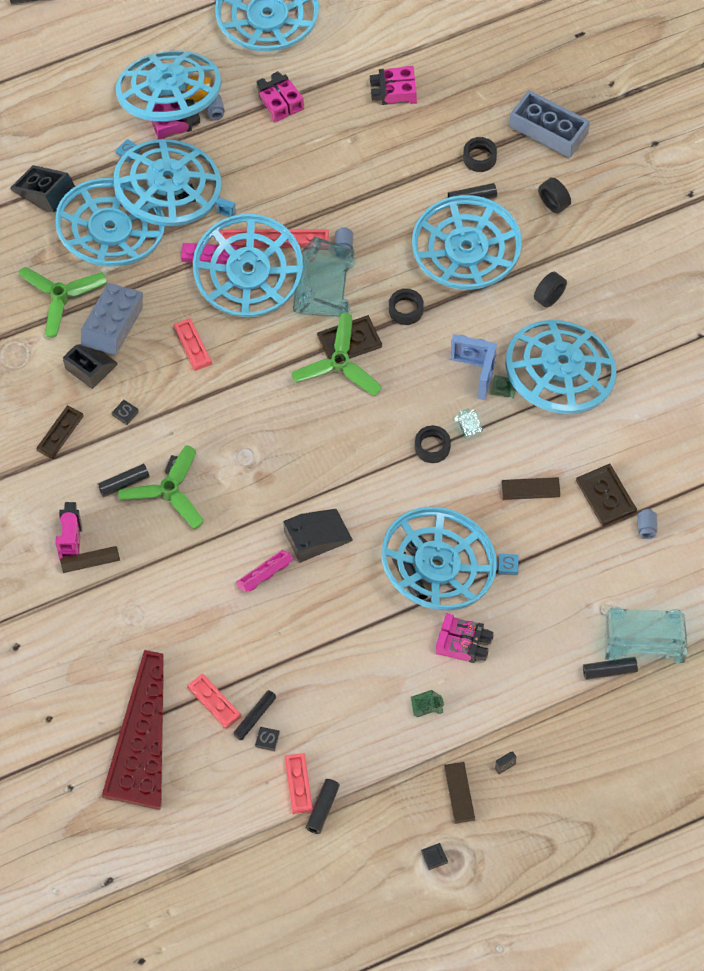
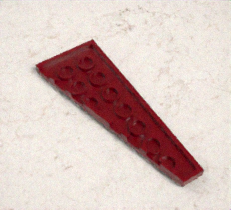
M148 650L143 652L102 792V798L161 810L163 653Z

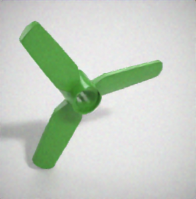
M24 267L19 271V275L44 293L51 294L52 303L49 307L45 333L46 337L50 338L56 337L58 334L64 305L67 304L68 297H77L107 284L103 272L69 282L65 286L61 282L53 283L28 267Z
M341 313L334 344L336 352L333 353L332 359L317 361L295 370L291 374L292 379L297 383L329 373L333 369L337 372L343 371L347 378L372 396H376L382 388L375 379L356 363L348 362L349 356L347 352L349 350L352 328V315L348 313ZM342 358L344 363L337 364L335 359Z
M184 446L169 472V477L164 478L160 485L154 484L121 489L118 491L119 500L156 498L162 495L166 501L172 502V506L193 529L199 528L204 522L203 518L185 494L179 492L178 485L184 481L196 455V450L191 446Z

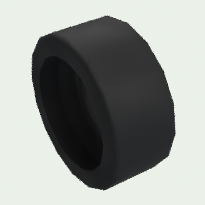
M475 137L466 142L463 150V161L470 170L484 172L494 167L497 160V148L494 142L485 137ZM475 149H485L491 155L485 160H475L470 156V152Z
M550 177L538 187L541 200L552 212L560 213L571 205L570 194L558 179Z
M555 271L550 272L537 286L534 292V300L546 308L552 306L566 289L567 280Z
M404 288L397 290L391 295L389 299V314L396 323L410 325L421 319L424 301L417 291ZM410 300L417 304V309L412 313L405 314L398 312L395 305L399 301Z
M435 425L426 426L416 434L415 452L424 462L439 463L449 455L451 448L450 435L442 427ZM427 437H438L443 441L444 446L437 452H429L422 448L421 443Z

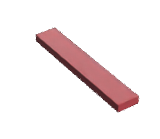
M329 229L289 230L296 238L300 248H329ZM220 230V233L225 239H228L237 234L247 233V230ZM254 230V233L266 236L274 242L282 235L278 230ZM247 239L236 241L230 245L237 246V248L246 247ZM254 240V248L270 247L262 241ZM288 240L280 246V248H293Z

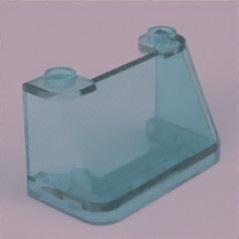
M314 237L301 252L303 272L299 286L295 291L293 311L305 315L340 317L341 313H349L350 311L349 301L344 299L346 272L353 268L355 264L354 250Z
M612 607L606 612L605 660H615V656L619 653H622V656H626V652L666 654V658H670L671 655L674 657L675 663H685L688 651L685 614L680 610H637Z

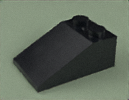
M32 165L10 189L42 210L55 212L65 194L76 186L70 175L66 172Z
M337 508L303 513L283 521L284 533L299 563L353 541Z

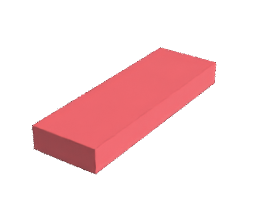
M191 318L174 324V330L194 370L197 371L212 365V361Z
M203 673L187 685L188 689L226 729L241 718V713Z
M305 753L285 755L293 814L312 812L313 807Z

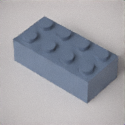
M528 90L510 113L509 127L571 158L588 135L590 121Z
M108 283L81 328V346L116 355L143 309V292Z

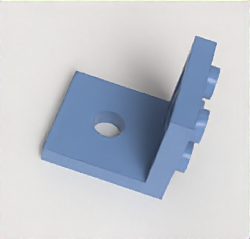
M453 334L451 340V360L483 367L479 379L478 399L486 400L496 364L497 343Z

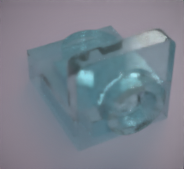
M468 408L458 412L459 416L455 417V421L459 422L464 438L483 431L476 410L469 411Z

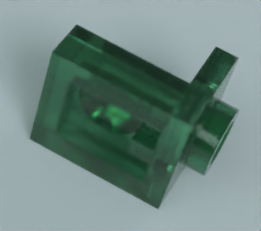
M494 375L491 395L514 398V393L517 390L513 387L509 378Z
M429 690L411 696L414 716L420 717L432 712L443 713L442 706H444V700L435 691Z

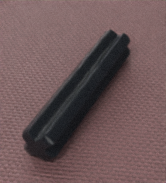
M270 690L266 691L233 734L237 739H244L276 699L275 693Z

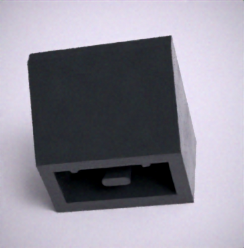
M81 344L75 345L63 357L65 369L92 389L118 365L115 360L104 352L81 346Z

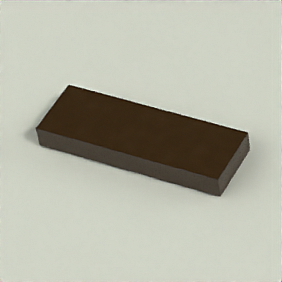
M67 405L37 446V451L54 459L84 417L83 413Z
M559 477L501 481L503 500L560 497L561 494Z
M117 546L60 559L63 573L120 561Z
M465 763L445 764L444 769L455 824L475 821Z

